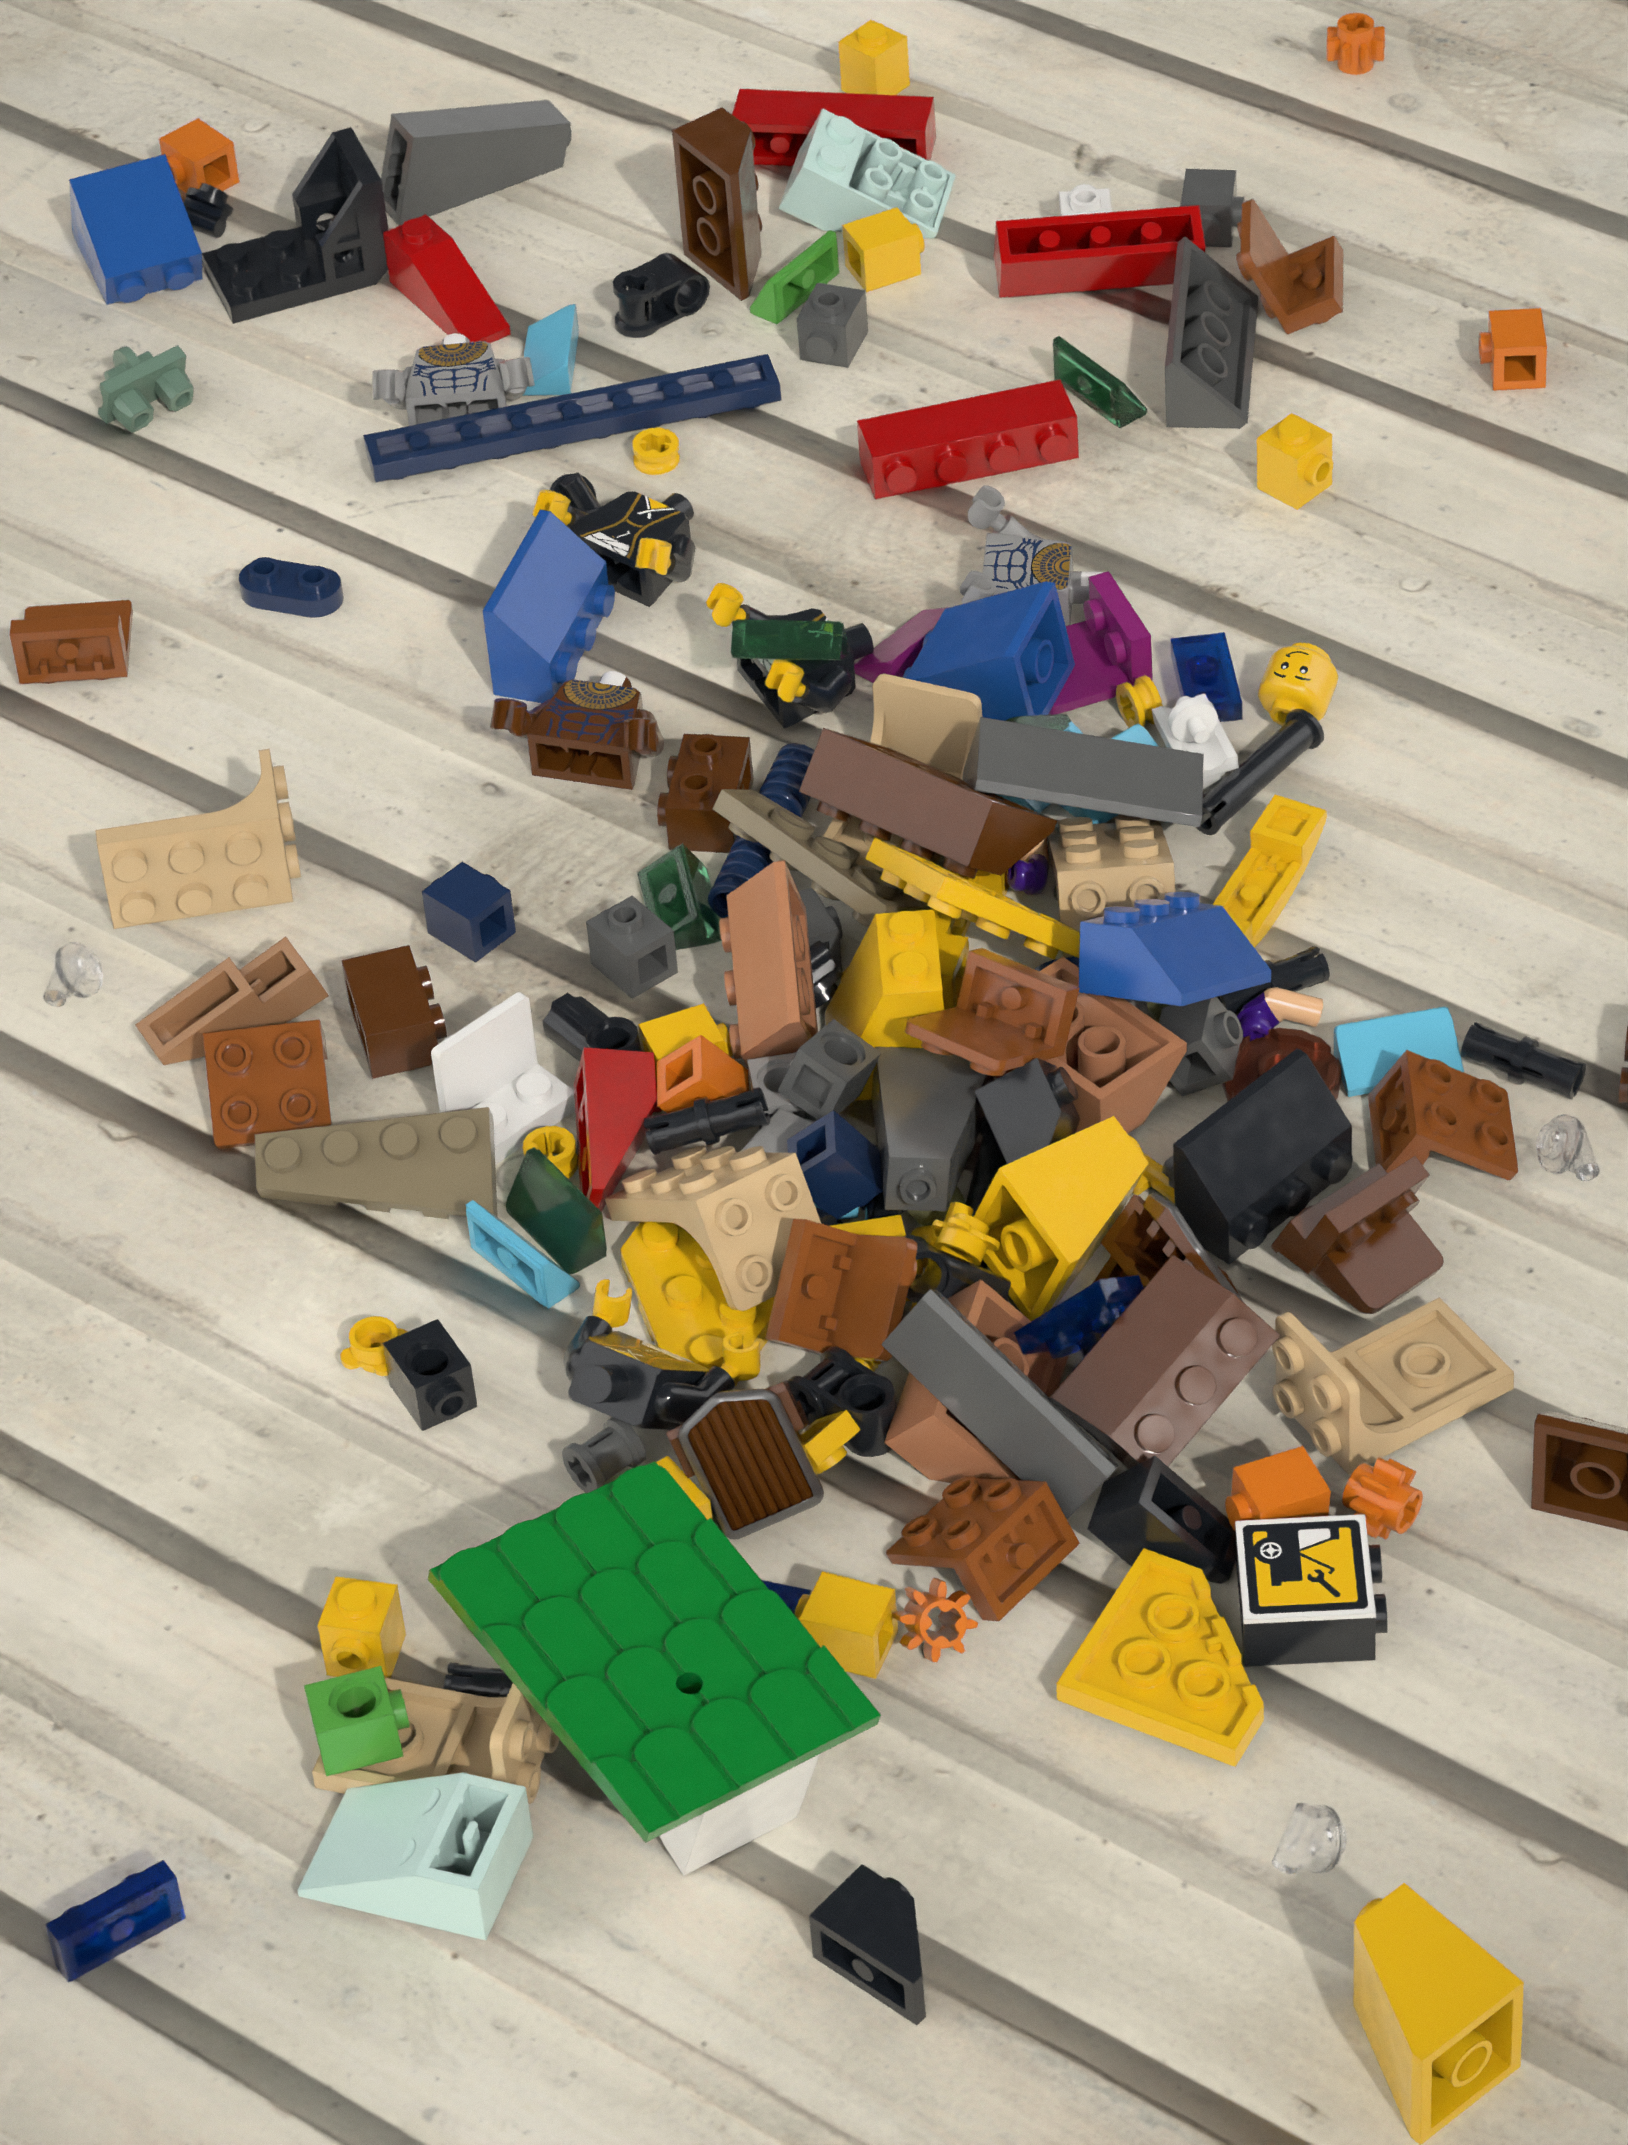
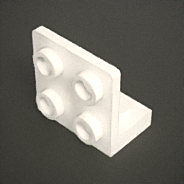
M521 992L515 993L499 1005L492 1007L487 1013L469 1025L445 1038L431 1051L440 1113L484 1107L490 1108L494 1122L495 1165L523 1147V1141L529 1133L541 1127L554 1126L575 1111L574 1090L538 1064L530 1001Z

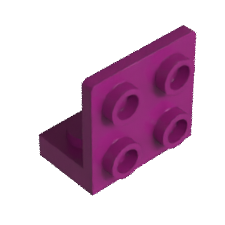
M1109 571L1088 577L1089 600L1084 601L1083 604L1086 620L1066 626L1075 666L1050 710V715H1057L1116 697L1117 685L1128 682L1134 686L1136 678L1144 675L1153 681L1151 634Z

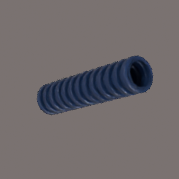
M798 743L786 744L780 748L759 793L802 818L811 797L799 792L815 750ZM739 836L736 837L731 851H729L708 894V904L715 914L720 918L728 917L727 895L774 862L769 857L771 850L759 842H751Z

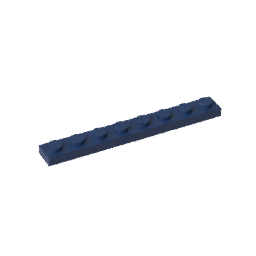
M765 354L363 435L366 454L376 483L386 480H400L410 475L440 469H454L460 465L490 459H503L510 455L539 449H553L560 445L593 438L602 439L613 434L643 428H656L663 424L692 418H706L712 414L742 408H756L762 404L781 401V387L769 355Z

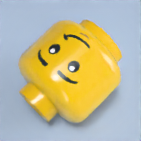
M1294 643L1291 646L1278 649L1271 656L1259 685L1258 698L1271 719L1281 726L1285 724L1288 713L1297 708L1311 713L1320 721L1325 716L1335 692L1338 673L1329 655L1323 649L1309 643Z

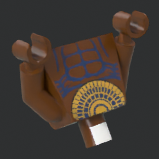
M616 671L604 673L598 683L573 679L566 681L553 698L546 700L530 711L527 710V704L519 700L497 698L494 700L490 728L495 730L505 729L514 736L528 740L532 776L632 790L636 781L640 755L652 758L661 754L664 749V739L657 720H655L651 712L643 709L641 693L636 688H632L630 680L625 675Z

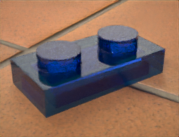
M1225 632L1170 638L1171 658L1180 696L1193 698L1205 693L1208 700L1213 704L1220 722L1243 720L1242 699Z
M1139 1275L1097 1280L1015 1331L1014 1333L1023 1355L1049 1352L1052 1359H1057L1086 1346L1084 1337L1093 1331L1095 1333L1107 1331L1144 1288Z
M162 1860L142 1872L129 1875L120 1884L89 1901L69 1908L61 1916L45 1925L55 1965L67 1982L70 1983L186 1919L177 1877L166 1862Z

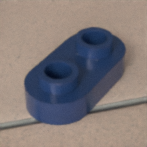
M262 557L246 565L239 574L243 601L257 609L318 618L334 613L341 607L344 600L340 576L335 571L322 566Z

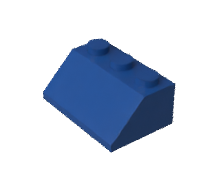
M539 511L483 609L493 694L497 696L543 703L553 698L564 682L575 679L579 660L584 651L592 649L596 637V629L603 617H609L614 606L615 590L613 585L608 584L606 561L551 511Z
M1168 892L1165 893L1164 900L1140 899L1134 901V907L1104 908V916L1080 922L1079 993L1185 1006L1271 982V969L1223 906L1200 903V895L1197 893Z

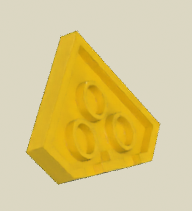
M874 837L865 859L884 869L880 877L881 880L903 889L904 893L927 903V906L956 919L962 917L976 923L975 926L1003 939H1008L1011 930L1027 936L1023 946L1055 960L1059 950L1079 958L1080 932L1045 914L1041 913L1038 915V912L1013 901L1011 898L974 881H966L967 879L942 868V866Z
M640 1222L620 1248L623 1270L628 1282L632 1284L638 1299L640 1313L652 1342L654 1341L655 1345L661 1349L707 1368L712 1366L721 1367L723 1365L722 1343L723 1339L731 1333H742L743 1349L759 1341L761 1351L768 1342L765 1338L775 1296L745 1311L731 1309L727 1304L719 1279L709 1258L691 1234L679 1225L669 1222ZM734 1380L735 1386L739 1381Z
M1145 1548L1137 1557L1056 1683L1057 1700L1234 1767L1240 1761L1264 1721V1703L1256 1685H1251L1242 1665L1241 1653L1224 1616H1219L1211 1598V1588L1202 1569Z

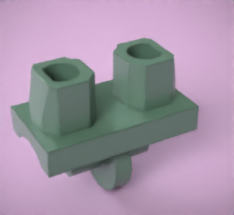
M178 345L154 357L149 351L136 356L127 346L113 352L115 367L104 372L105 381L100 383L103 405L98 408V414L106 424L117 419L131 433H134L148 426L153 420L154 408L150 403L161 398L170 411L176 412L189 406L193 401L194 387L185 373L186 354Z

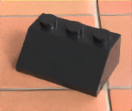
M1298 1048L1173 1143L1175 1206L1203 1248L1230 1265L1247 1250L1257 1248L1271 1231L1290 1216H1297L1306 1208L1309 1201L1324 1189L1344 1179L1352 1168L1353 1162L1352 1125L1305 1052Z

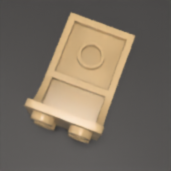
M880 674L872 686L874 719L870 742L894 749L962 779L980 717H982V703L979 697L970 692L893 675ZM853 815L850 816L848 822L834 818L823 837L842 842L859 852L860 855L856 864L883 872V868L865 859L874 837L899 848L903 838L892 834L890 841L863 832L858 829L861 819ZM935 852L932 860H927L937 864L942 855Z
M270 749L258 750L261 775L254 790L242 801L231 807L211 813L95 830L114 929L293 902L290 879L300 878L301 872L296 844L285 845V842L296 841L289 802L279 803L278 801L289 799L284 765L273 767Z
M1120 814L1115 817V822L1093 824L1091 818L1073 817L1060 820L1058 822L1059 827H1055L1054 831L1047 837L1048 854L1056 883L1060 922L1079 932L1081 921L1104 916V908L1134 907V901L1164 900L1165 893L1176 892L1174 861L1160 821ZM1062 951L1064 958L1073 957V955Z
M705 1146L693 1147L674 1155L671 1158L674 1166L659 1173L656 1172V1169H649L633 1174L622 1181L623 1190L604 1198L612 1221L669 1222L679 1225L691 1234L709 1258L719 1279L728 1306L733 1310L739 1311L748 1310L776 1295L793 1219H807L821 1224L796 1153L765 1152L763 1146L748 1148L740 1152H736L734 1146L722 1147L711 1152H707Z
M1440 1297L1331 1353L1291 1312H1285L1275 1318V1331L1280 1334V1337L1272 1345L1273 1354L1276 1359V1384L1273 1386V1396L1276 1404L1286 1417L1290 1419L1295 1418L1308 1431L1315 1447L1323 1456H1331L1348 1475H1351L1359 1465L1363 1463L1370 1465L1377 1458H1383L1514 1389V1371Z
M385 1678L388 1692L401 1689L410 1727L398 1730L404 1757L326 1777L320 1754L312 1770L315 1788L345 1794L347 1788L467 1773L526 1787L528 1803L532 1804L539 1790L542 1760L546 1752L553 1753L556 1750L559 1738L514 1683L507 1697L493 1698Z

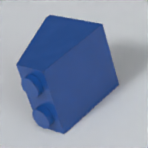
M165 154L69 179L72 233L106 305L120 301L124 303L134 302L143 298L146 294L168 288L172 290L183 289L194 281L203 279L202 252Z
M1041 582L944 609L934 629L926 634L922 650L912 667L906 669L903 678L973 693L981 700L982 717L1042 727L1075 666L1055 583Z

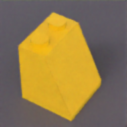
M935 909L875 914L825 1011V1025L835 1019L874 1048H922V1040L906 1034L905 1028L909 1018L944 1010ZM873 1071L861 1095L854 1101L871 1099Z
M1114 1116L1000 1167L974 1215L975 1218L981 1220L989 1227L987 1235L995 1238L1001 1244L998 1251L986 1250L983 1257L984 1262L992 1272L1010 1280L1009 1296L1022 1314L1036 1326H1040L1046 1321L1098 1249L1101 1241L1122 1212L1149 1164L1138 1142L1126 1133Z
M1403 1883L1383 1899L1375 1898L1367 1903L1354 1920L1353 2006L1410 2137L1419 2145H1422L1521 2067L1524 1982L1407 1884Z

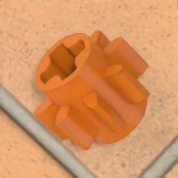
M1363 13L1346 14L1338 20L1337 27L1327 28V61L1337 60V66L1342 72L1351 75L1364 74L1373 68L1374 60H1384L1385 28L1384 26L1374 27V20L1370 16Z
M1379 1457L1374 1467L1363 1463L1354 1470L1345 1486L1342 1502L1345 1507L1355 1511L1354 1515L1365 1514L1367 1535L1374 1539L1379 1536L1386 1540L1391 1530L1398 1534H1403L1411 1527L1420 1511L1423 1494L1422 1491L1410 1486L1416 1471L1390 1458L1386 1461Z
M938 1578L932 1579L929 1592H919L909 1586L906 1587L905 1591L910 1600L906 1604L904 1611L892 1613V1618L904 1623L908 1630L899 1643L903 1647L912 1650L924 1642V1657L932 1662H938L941 1648H951L963 1654L965 1648L961 1639L964 1637L966 1629L978 1627V1622L966 1617L962 1609L968 1604L971 1598L970 1595L959 1590L946 1598V1582ZM933 1608L941 1611L938 1619L942 1627L937 1632L929 1629L932 1621L927 1614Z

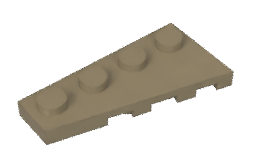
M721 790L713 810L730 821L728 827L734 834L745 840L759 842L771 850L769 857L772 861L785 860L789 870L800 871L812 880L810 886L818 894L831 900H841L853 909L852 917L860 924L869 928L875 914L933 909L927 906V903L918 901L904 893L903 889L881 880L882 872L868 866L856 864L860 853L846 844L823 836H817L815 839L811 837L815 830L814 825L757 791Z
M489 1107L255 1134L256 1189L261 1198L336 1206L338 1202L364 1205L366 1210L389 1213L391 1208L422 1211L424 1217L449 1219V1215L466 1216V1204L474 1200L498 1217L494 1122Z

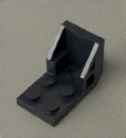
M352 127L331 133L293 192L292 199L296 228L273 231L267 236L241 243L225 244L219 249L202 253L204 269L233 324L377 285L387 272L388 266L383 233L388 231L389 228L383 184ZM329 213L333 215L332 218L317 222L318 218L323 214Z

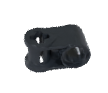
M672 253L660 254L643 265L621 272L613 280V292L619 298V311L614 317L615 329L626 337H646L676 320L693 315L706 303L710 292L709 280Z
M837 1346L829 1347L821 1354L820 1363L803 1377L793 1376L787 1381L796 1402L800 1400L809 1421L808 1425L817 1419L847 1410L861 1429L844 1444L852 1453L863 1457H876L892 1450L884 1441L897 1408L893 1384L886 1377L875 1373L856 1361L844 1349Z

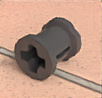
M612 1417L604 1423L602 1431L581 1445L571 1443L563 1449L562 1458L565 1467L573 1481L585 1493L604 1486L606 1480L627 1466L635 1468L646 1460V1450L643 1442L630 1424Z

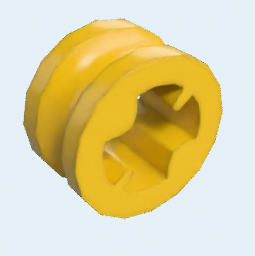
M649 428L638 433L632 441L634 466L644 474H664L672 471L680 462V454L678 452L679 439L675 433L668 429Z
M1144 675L1136 678L1134 686L1128 682L1117 685V704L1126 725L1129 728L1135 724H1140L1144 727L1145 721L1152 725L1155 724L1152 709L1163 707L1153 681Z
M545 1126L535 1129L524 1139L522 1150L525 1157V1170L528 1177L535 1182L558 1184L571 1178L577 1171L576 1141L573 1134L567 1129L558 1126Z

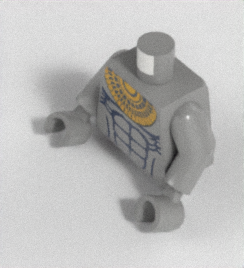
M456 333L444 337L441 345L422 346L417 349L413 366L407 367L403 371L393 369L372 371L373 400L383 399L396 409H407L409 426L506 407V399H519L525 393L527 386H535L530 357L506 361L504 359H495L490 343L485 341L470 342L466 336Z
M991 486L981 487L974 496L973 504L968 510V520L973 527L978 529H987L991 526L994 530L993 533H987L983 572H969L960 586V593L963 595L962 604L1041 582H1053L1056 585L1065 625H1070L1072 604H1084V601L1089 600L1088 577L1103 572L1074 571L1073 546L1066 541L1041 538L1028 531L1011 515L1002 516L1000 512L1005 507V500L1002 494Z

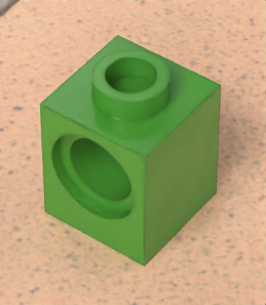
M381 1666L304 1685L326 1777L404 1757L398 1730L409 1728L410 1724L401 1689L388 1692Z

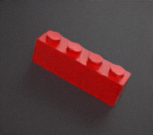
M739 89L732 115L739 121L745 122L753 132L755 138V148L753 149L754 165L794 166L799 149L822 109L837 116L845 117L855 125L881 138L892 140L899 147L925 160H931L936 140L934 97Z
M1199 205L996 221L994 260L999 298L1173 284L1178 242L1186 237L1205 252Z
M1060 379L857 420L860 464L875 499L1079 458L1077 414Z

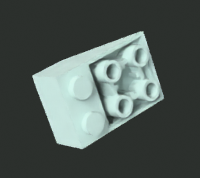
M822 109L799 149L779 209L823 231L843 232V224L897 207L911 224L915 223L918 225L923 238L934 239L938 233L956 175L945 170L936 162L925 160L899 147L892 140L881 138L855 125L845 117L837 116Z
M456 1773L347 1788L297 1890L298 1895L303 1898L487 1940L533 1839L526 1787L472 1774Z

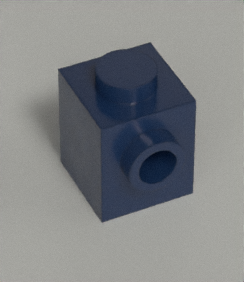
M463 861L442 877L434 880L422 891L428 934L475 963L516 933L511 890L502 886L493 876L482 874Z
M834 1110L787 1139V1152L796 1153L813 1202L823 1211L833 1215L837 1220L857 1207L868 1204L876 1195L883 1192L880 1150Z

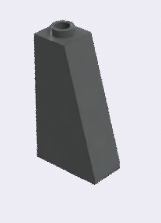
M549 100L391 114L381 175L386 212L400 226L409 219L418 218L425 214L430 217L559 169L564 165L566 148L571 142V123Z
M875 1047V1049L881 1052V1055L873 1071L871 1099L877 1148L880 1150L885 1210L946 1211L980 1132V1122L985 1115L975 1090L992 1082L993 1076L974 1071L970 1067L971 1061L955 1054L940 1055L927 1051L924 1048Z

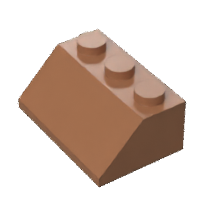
M785 860L771 863L727 895L728 917L720 918L719 921L723 949L725 953L732 952L733 970L725 971L724 973L727 999L730 1006L737 1005L738 1023L729 1026L730 1043L734 1058H743L747 1068V1060L795 1053L804 1043L818 1033L806 907Z
M1063 956L1040 971L1079 987V967ZM1078 993L1065 1053L1063 1056L1044 1061L1056 1065L1057 1068L1063 1067L1076 1086L1078 1099L1073 1101V1104L1080 1117L1076 1133L1114 1116L1126 1133L1129 1134L1146 1121L1187 1052V1042L1123 998ZM1016 1068L1007 1070L1005 1074L1015 1070Z
M983 1280L975 1282L947 1299L1048 1397L1051 1396L1060 1384L1070 1354ZM909 1372L884 1441L886 1445L929 1480L952 1483L966 1476L984 1479L1015 1478L1016 1480H1021Z

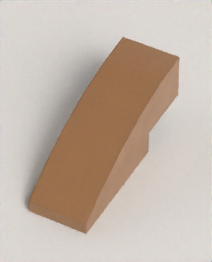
M285 936L240 970L228 957L135 1024V1026L162 1064L168 1065L204 1057L203 1033L284 1024L298 1017L329 995Z

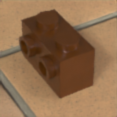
M684 733L678 756H670L668 761L667 785L669 792H661L658 799L657 821L659 826L667 828L669 850L729 853L737 835L729 829L730 821L713 810V806L722 789L751 790L754 776L750 737Z
M410 945L341 960L348 1003L372 1079L433 1065L431 1051L438 1045L437 1039L447 1037L446 1025L440 1004L429 1005L428 1000L434 999L427 965L416 966Z

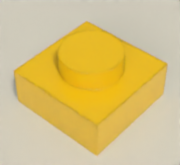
M847 1410L817 1419L800 1433L817 1474L830 1469L842 1460L847 1454L843 1445L861 1430Z

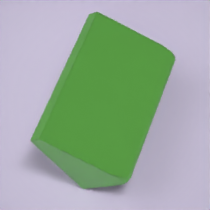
M829 230L771 277L751 305L750 313L777 325L807 301L817 283L827 284L839 274L836 232Z

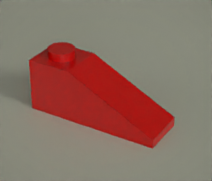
M425 214L418 218L409 219L402 225L383 233L390 283L447 335L453 333L462 334L470 342L485 341L490 344L511 335L508 322L453 238L428 215Z
M583 1048L574 1082L582 1225H595L606 1206L604 1198L613 1194L646 1137L645 1132L648 1131L644 1127V1118L652 1117L653 1112H662V1109L657 1106V1077L655 1076L654 1052Z

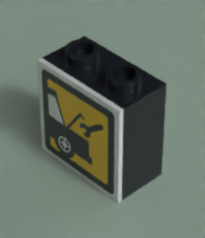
M1365 1514L1235 1521L1236 1573L1244 1667L1375 1660L1376 1633H1387L1388 1631L1387 1605L1385 1594H1374L1373 1584L1382 1583L1380 1544L1368 1545Z

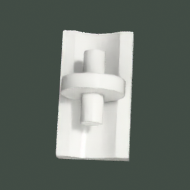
M1205 693L1193 698L1183 696L1178 699L1174 708L1161 706L1152 709L1153 721L1167 748L1204 754L1203 795L1208 794L1226 777L1225 772L1239 768L1238 756L1218 719L1213 704L1208 700Z

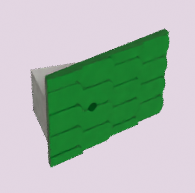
M655 1461L629 1469L619 1475L616 1480L589 1493L573 1496L563 1502L560 1507L533 1520L517 1523L507 1529L504 1534L477 1547L459 1551L449 1557L444 1563L429 1569L428 1581L645 1843L659 1836L683 1876L797 1818L820 1754L878 1725L881 1714L824 1645L820 1647L780 1596L767 1588L711 1518L706 1519L667 1469L658 1465Z

